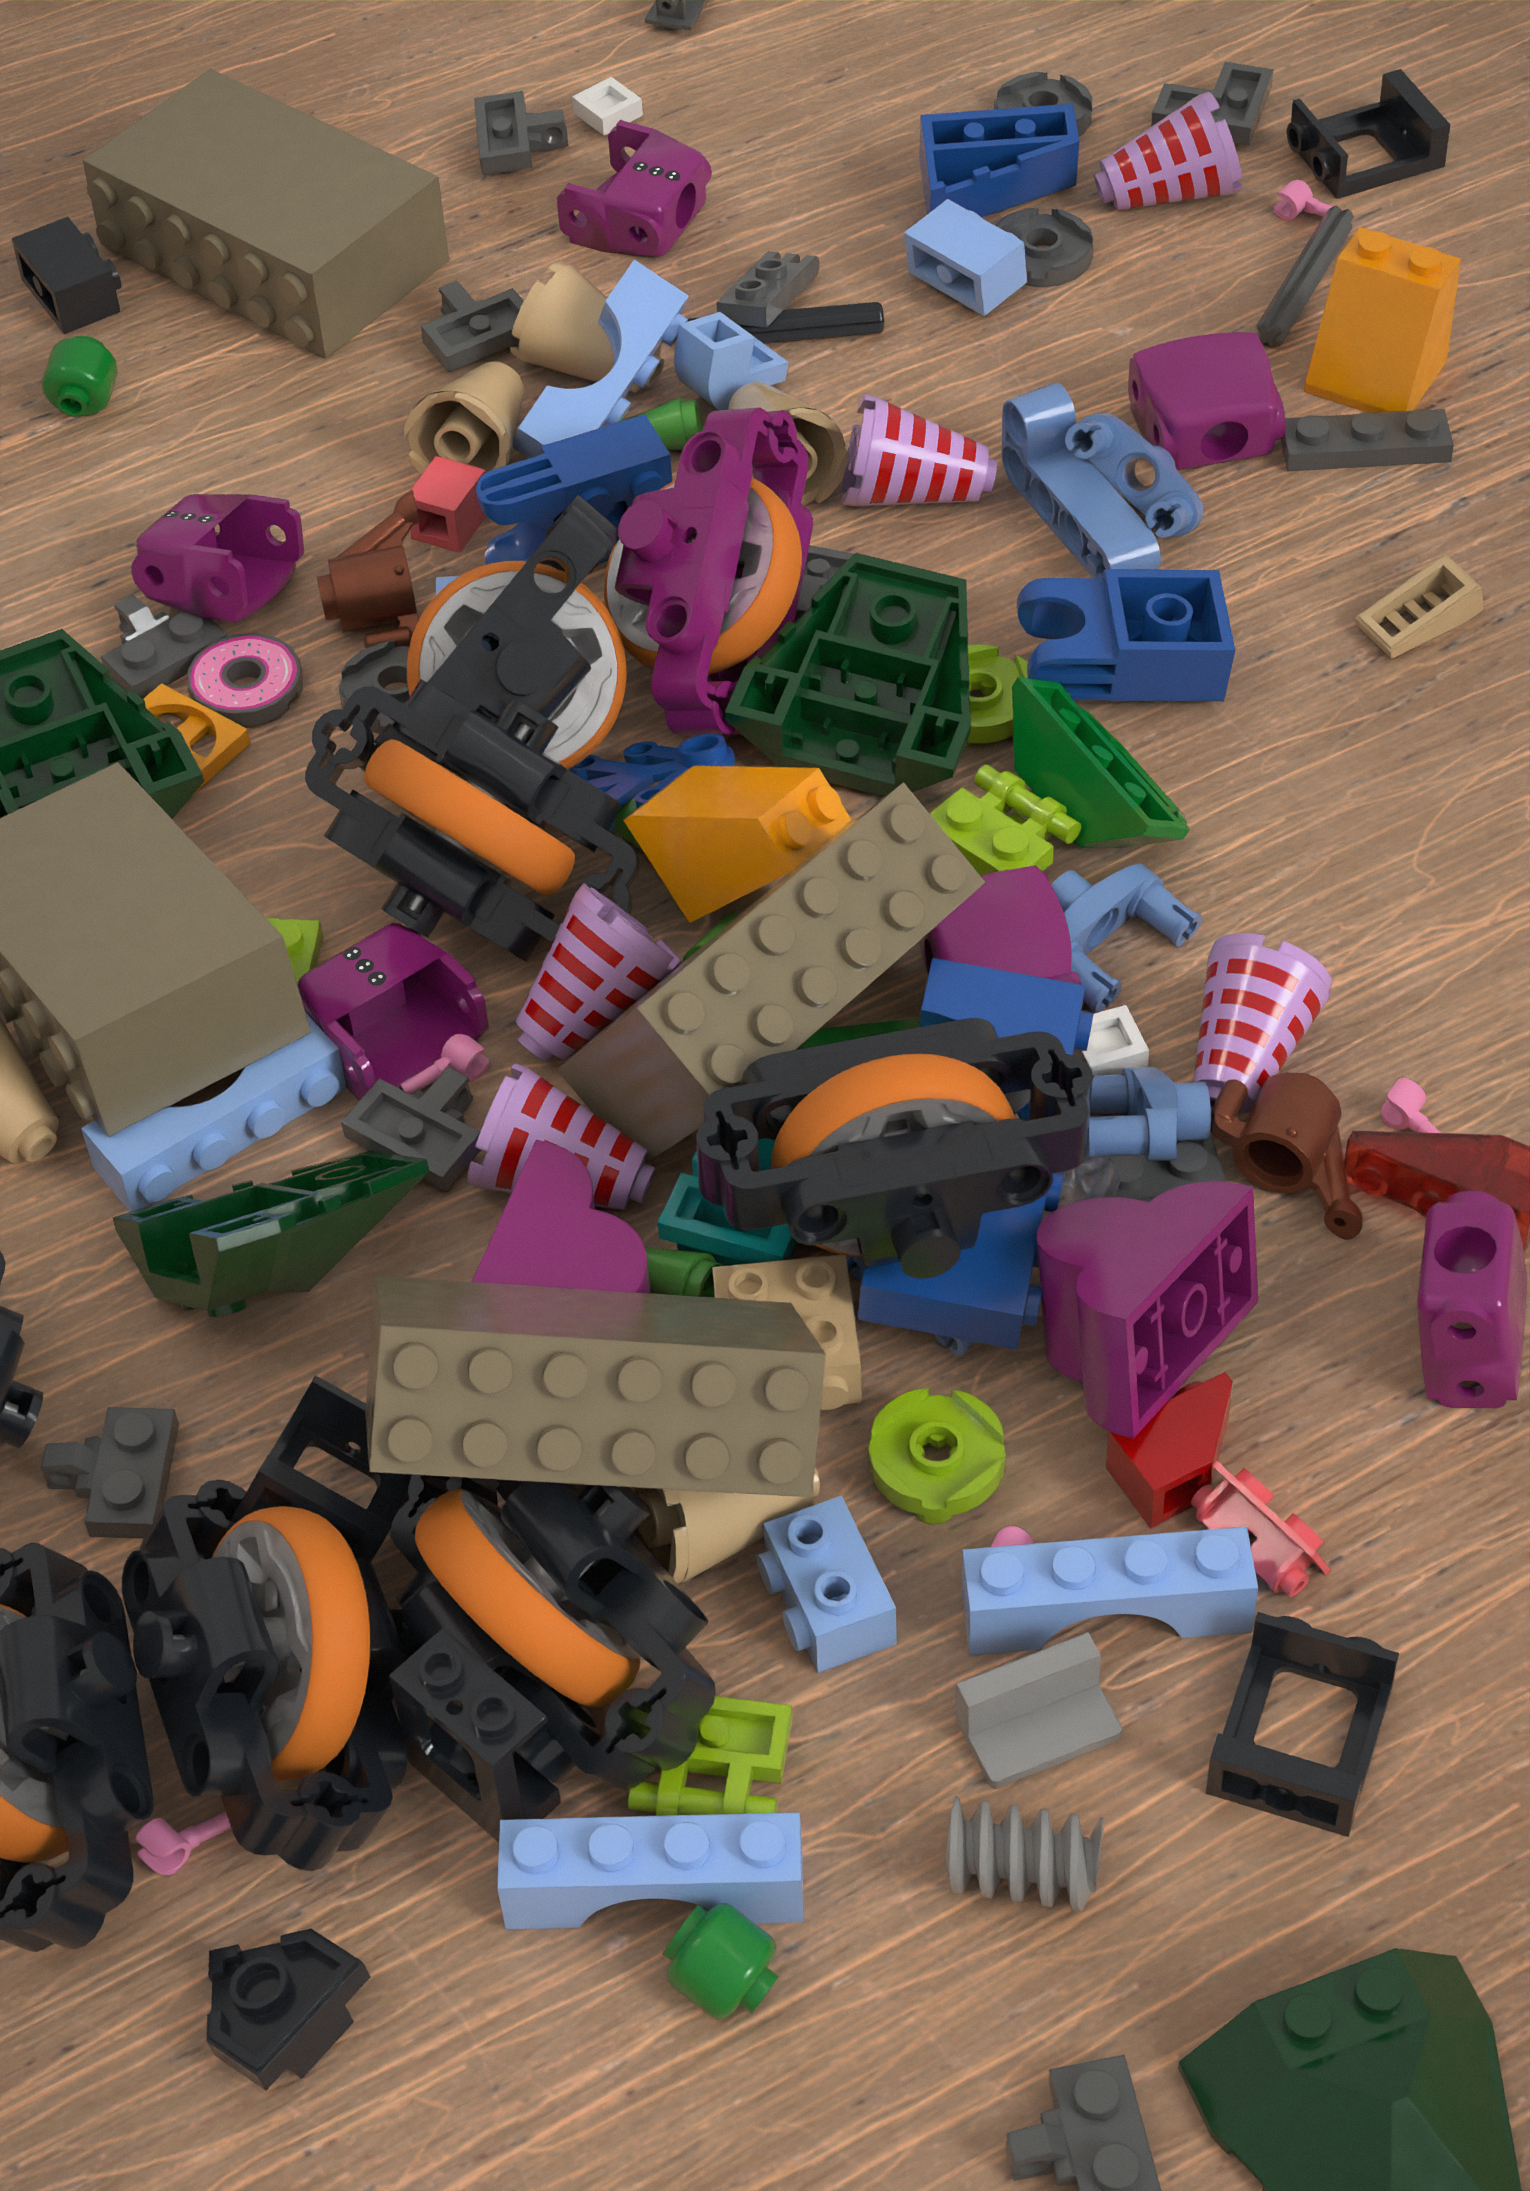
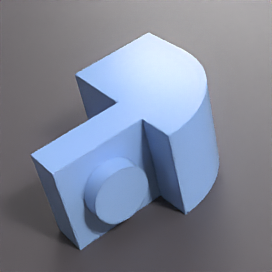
M718 312L679 324L674 355L676 374L683 384L716 409L728 410L729 402L734 393L746 384L762 382L771 386L786 380L789 362L723 313Z

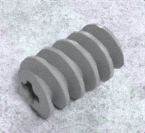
M955 1796L946 1849V1870L953 1893L963 1894L973 1874H975L978 1878L982 1897L992 1899L1002 1880L1007 1879L1011 1900L1016 1903H1022L1032 1883H1036L1041 1905L1052 1908L1063 1887L1067 1888L1071 1909L1076 1912H1082L1091 1893L1096 1891L1104 1818H1099L1089 1838L1083 1837L1079 1816L1074 1813L1069 1814L1060 1833L1053 1832L1049 1811L1046 1809L1039 1810L1030 1829L1023 1828L1019 1806L1012 1804L1001 1824H994L989 1801L984 1800L980 1801L971 1820H965L960 1799Z

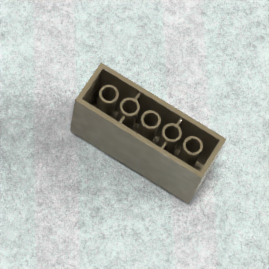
M212 69L204 72L82 160L87 180V192L91 199L97 226L96 234L101 245L112 252H117L131 259L147 270H152L178 283L182 288L189 289L215 302L218 306L229 309L254 322L257 326L266 328L291 341L296 346L305 348L325 359L449 262L438 176Z
M118 762L0 818V1016L5 1024L13 1021L15 1031L25 1050L30 1055L39 1052L41 1063L52 1083L56 1087L66 1084L68 1097L83 1120L92 1116L106 1135L110 1137L311 1033L283 936Z
M903 782L824 843L796 869L785 875L556 1070L591 1112L648 1150L647 1163L698 1130L704 1124L703 1103L707 1096L720 1089L743 1085L742 1076L744 1071L757 1059L771 1054L796 1050L979 889L985 881Z
M376 1276L365 1408L369 1472L812 1498L826 1353L796 1309L788 1302Z

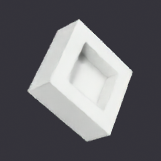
M609 77L572 96L574 114L603 136L610 133L619 120L631 122L643 116L642 99L613 77Z
M1126 1005L1094 1013L1087 1051L1074 1049L1075 1056L1088 1064L1092 1070V1075L1122 1074L1123 1068L1148 1067L1149 1049Z

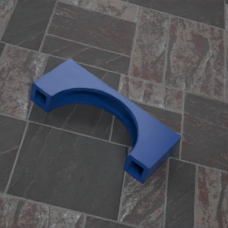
M932 958L921 1008L919 1027L967 1018H981L989 1021L995 1027L999 1038L1042 1031L1057 1037L1062 1043L1066 1054L1073 1055L1074 1049L1087 1051L1094 1013L1081 1011L1086 985ZM1029 1103L1016 1112L1021 1120L1029 1121ZM1052 1173L1054 1180L1051 1188L1043 1197L1033 1203L983 1213L975 1246L971 1249L961 1250L956 1264L941 1275L924 1279L910 1277L902 1271L900 1262L864 1269L857 1320L1017 1350L1022 1324L1036 1327L1042 1290L1041 1286L1030 1284L1033 1267L1039 1268L1037 1229L1042 1222L1043 1211L1054 1212L1058 1209L1064 1174Z

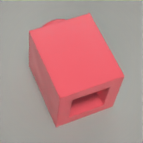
M435 456L411 488L414 492L419 516V524L413 525L410 530L411 539L460 553L486 518V515L477 503L476 486L479 478L485 474V469Z

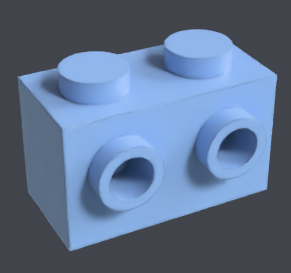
M949 199L945 200L904 232L909 273L982 316L987 315L1027 283L1024 242L1014 234L1005 232L982 219L977 213L968 211Z
M842 1495L763 1523L765 1552L756 1556L762 1580L769 1594L781 1593L788 1608L782 1612L789 1639L797 1652L807 1649L817 1673L897 1645L896 1607Z

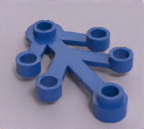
M702 734L683 741L678 748L659 746L652 741L632 744L623 751L625 762L600 759L599 756L589 755L568 770L608 794L622 805L634 797L636 807L639 808L685 770L693 766H733L735 756L733 749L726 746L722 735ZM659 782L656 786L647 788L653 783ZM615 820L608 831L615 827Z

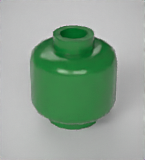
M80 335L63 339L56 343L50 352L42 378L43 394L53 406L68 416L79 417L98 414L106 408L111 398L118 373L116 360L104 344L90 336Z
M719 1903L709 1911L698 1905L663 1952V1955L671 1961L667 1971L668 1982L671 1986L715 2019L729 2017L739 2005L752 2014L779 1978L776 1973L768 1968L776 1952L775 1940L766 1931L727 1903Z

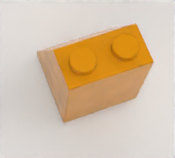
M1360 227L1337 258L1305 381L1304 392L1369 413L1413 411L1447 362L1461 258L1439 252L1435 248L1423 247L1397 239L1380 231H1372Z
M693 766L685 770L624 819L625 824L689 923L792 872L851 821L839 795L829 785L819 768Z

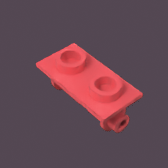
M1218 1461L1212 1465L1224 1480L1215 1489L1208 1484L1203 1486L1194 1495L1191 1505L1197 1510L1195 1518L1209 1530L1247 1527L1248 1535L1252 1533L1257 1538L1251 1545L1255 1573L1269 1585L1272 1591L1275 1593L1284 1591L1289 1597L1296 1596L1309 1581V1576L1304 1571L1312 1563L1325 1575L1331 1571L1316 1552L1324 1543L1323 1540L1294 1513L1284 1522L1266 1505L1274 1496L1258 1479L1245 1468L1234 1476Z

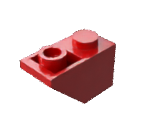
M1226 1372L1206 1382L1195 1381L1182 1387L1134 1438L1108 1431L1106 1469L1150 1529L1192 1508L1191 1500L1203 1486L1208 1484L1212 1486L1216 1469L1212 1465L1219 1460L1229 1419L1233 1381Z

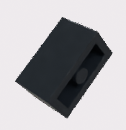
M68 216L12 238L21 280L63 334L121 312L116 290L121 289L122 284L115 265L110 259L104 261L100 257L91 235L88 232L82 234Z

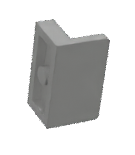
M1089 1632L956 1683V1721L992 1788L998 1789L1120 1740L1122 1726L1099 1685L1101 1654Z

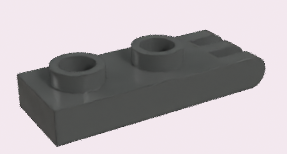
M768 251L716 302L717 313H723L739 325L767 328L818 275L819 258L806 255L800 261L798 254L787 253L781 259L779 252Z

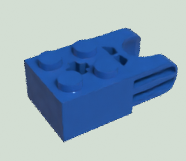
M645 414L543 445L541 446L542 455L493 469L482 475L476 486L477 503L483 513L499 525L518 523L514 528L494 537L488 543L485 552V565L503 561H527L546 538L544 535L562 516L561 514L577 495H580L618 528L623 514L632 506L634 498L644 493L658 491L673 482L671 454ZM612 549L606 553L607 555L600 563L609 560Z
M1105 569L1103 578L1036 579L1029 582L1019 593L1017 598V614L1020 624L1026 633L1036 638L1051 639L1040 643L1031 654L1027 664V678L1059 682L1071 694L1072 700L1224 701L1235 655V645L1219 570Z

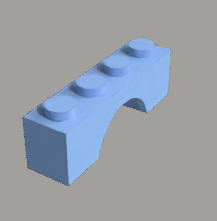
M633 260L606 299L598 320L612 346L614 357L612 370L600 381L583 388L563 389L547 385L518 427L512 448L527 458L542 455L541 446L621 422L631 405V402L625 399L626 395L634 384L641 388L647 384L660 362L653 357L662 342L671 347L677 340L679 324L688 321L681 313L689 296L636 260Z
M307 1013L306 1016L311 1030L310 1034L244 1067L238 1079L220 1095L196 1105L166 1107L110 1137L106 1135L95 1120L81 1128L94 1170L130 1212L165 1199L175 1189L208 1170L218 1168L228 1158L260 1139L274 1135L282 1126L315 1107L325 1105L335 1095L347 1089L339 1048Z
M1247 1527L962 1549V1599L969 1655L1040 1650L1054 1634L1074 1623L1113 1614H1134L1161 1620L1173 1627L1181 1638L1251 1633L1253 1631L1258 1584Z
M800 1812L500 1820L497 1890L505 1929L580 1928L589 1916L600 1909L613 1904L639 1899L679 1900L697 1904L708 1909L719 1903H727L754 1923L804 1922Z

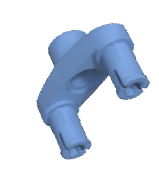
M1101 412L1087 416L1080 423L1074 424L1069 428L1065 437V444L1069 451L1076 449L1077 452L1074 455L1077 458H1088L1104 477L1146 516L1147 526L1150 529L1155 527L1158 529L1155 532L1157 536L1163 538L1170 536L1178 537L1192 532L1199 526L1204 513L1202 501L1184 477L1176 470L1174 459L1167 450L1161 446L1151 445L1134 429L1110 413ZM1139 458L1148 460L1154 467L1155 479L1150 487L1144 486L1136 478L1135 465Z
M1143 864L1128 866L1094 886L1074 870H1069L1060 875L1051 885L1062 906L1069 929L1072 950L1071 971L1078 973L1081 984L1086 985L1083 1002L1094 1013L1104 1011L1105 1005L1109 1007L1120 993L1122 983L1116 978L1113 979L1086 956L1131 917L1133 919L1140 917L1170 939L1171 943L1176 947L1183 945L1185 939L1189 940L1195 934L1202 921L1200 914L1193 912L1175 898L1172 893L1163 887V880Z
M1156 1067L1123 1068L1122 1074L1092 1075L1090 1114L1123 1113L1124 1116L1090 1117L1087 1132V1157L1144 1155L1146 1161L1177 1160V1141L1208 1140L1211 1129V1105L1206 1082L1173 1083L1164 1072Z

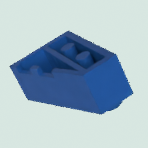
M1062 104L920 115L919 160L927 214L949 199L966 210L973 211L980 217H984L1076 186L1080 141L1074 105Z

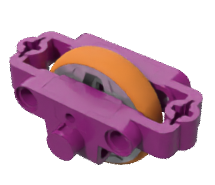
M758 407L712 411L707 417L704 430L696 433L684 445L676 480L658 491L644 493L634 498L632 506L623 514L618 525L619 540L611 551L605 574V607L615 621L626 651L640 663L654 670L651 684L653 697L657 704L664 709L667 725L676 735H742L725 720V710L741 673L755 656L761 658L778 641V632L789 621L794 623L813 530V517L811 512L801 504L808 472V454L804 445L797 439L796 427L792 417L783 410L765 411ZM708 675H710L711 681H707Z

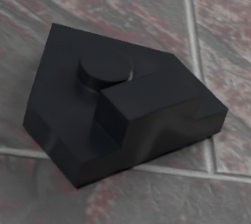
M313 1929L283 1934L280 1943L243 1951L239 1944L210 1950L208 1976L212 1982L211 2011L210 2014H207L206 2041L216 2057L265 2091L269 2089L286 2069L303 2079L354 2023L345 2004L371 1976L361 1960Z

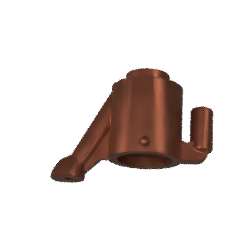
M413 490L406 492L400 497L390 516L336 558L328 559L330 574L317 576L325 620L340 619L342 632L393 622L399 623V627L366 633L364 636L365 648L386 641H396L397 647H409L413 632L419 621L407 558L402 545L403 540L413 525L419 524Z
M1290 1072L1276 1074L1265 1081L1246 1121L1243 1122L1237 1116L1248 1095V1089L1239 1080H1227L1211 1109L1210 1132L1215 1138L1233 1147L1232 1154L1235 1165L1244 1177L1259 1187L1277 1193L1289 1194L1302 1191L1307 1187L1312 1188L1316 1191L1326 1211L1324 1215L1326 1227L1333 1234L1344 1240L1355 1238L1362 1229L1363 1216L1360 1208L1350 1200L1338 1126L1342 1112L1339 1100L1321 1080L1309 1074Z

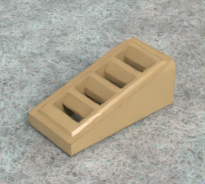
M1444 554L1356 616L1355 623L1393 659L1469 621L1484 610L1482 587L1448 555ZM1445 593L1448 598L1442 601L1438 595ZM1426 602L1432 610L1426 613L1419 606L1420 604ZM1408 611L1416 621L1409 624L1400 614ZM1389 620L1400 632L1392 637L1379 624Z

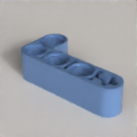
M1054 382L1007 400L1003 404L1002 462L1005 472L1017 491L1093 578H1103L1105 569L1157 570L1161 564V553L1153 532L1088 458H1077L1074 455L1077 450L1069 451L1066 447V433L1070 427L1076 424L1073 402L1066 389L1060 383Z

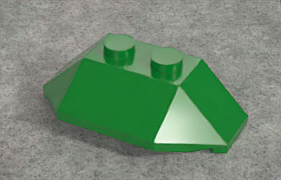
M1017 677L1012 685L1014 770L1031 789L1030 792L1041 799L1051 797L1064 805L1067 810L1066 815L1081 824V831L1072 843L1086 849L1093 846L1127 848L1185 838L1190 829L1181 810L1124 746L1090 712L1079 707L1071 699V694L1059 682Z

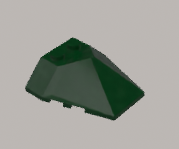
M854 553L811 598V607L795 623L789 621L778 632V641L761 658L755 656L744 667L725 710V720L778 767L819 768L827 782L885 797L903 782L913 793L952 778L971 732L966 579Z
M63 629L0 650V818L117 762L171 819L174 818L203 784V774L181 732L170 722L162 723L146 709L145 701L133 690L128 693L110 677L109 669Z
M368 1151L291 1170V1177L268 1184L260 1183L253 1185L252 1180L232 1184L233 1192L205 1201L193 1199L192 1195L171 1199L113 1217L116 1232L155 1298L180 1304L182 1310L201 1309L207 1311L209 1317H219L244 1310L247 1307L246 1298L268 1291L309 1292L430 1170L428 1161L424 1158Z
M1399 1948L1386 1951L1254 2001L1179 2061L1178 2069L1211 2138L1227 2155L1231 2152L1234 2153L1263 2184L1262 2191H1522L1493 2023L1457 1956Z

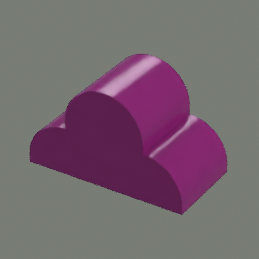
M535 1140L471 1282L651 1294L646 1249L637 1232L622 1219L612 1214L595 1210L592 1180L587 1168L577 1156L556 1144Z
M1198 1182L1165 1191L1150 1202L1123 1197L1086 1199L1055 1210L1040 1223L1037 1229L1036 1237L1040 1286L1042 1290L1041 1301L1046 1357L1051 1366L1059 1373L1083 1382L1084 1404L1087 1414L1097 1425L1112 1433L1134 1438L1258 1303L1253 1186L1232 1182Z

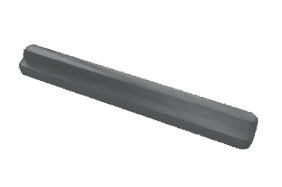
M1338 206L1330 207L1257 323V334L1262 344L1268 343L1272 347H1277L1283 343L1352 230L1351 221L1354 216L1349 209L1342 211Z

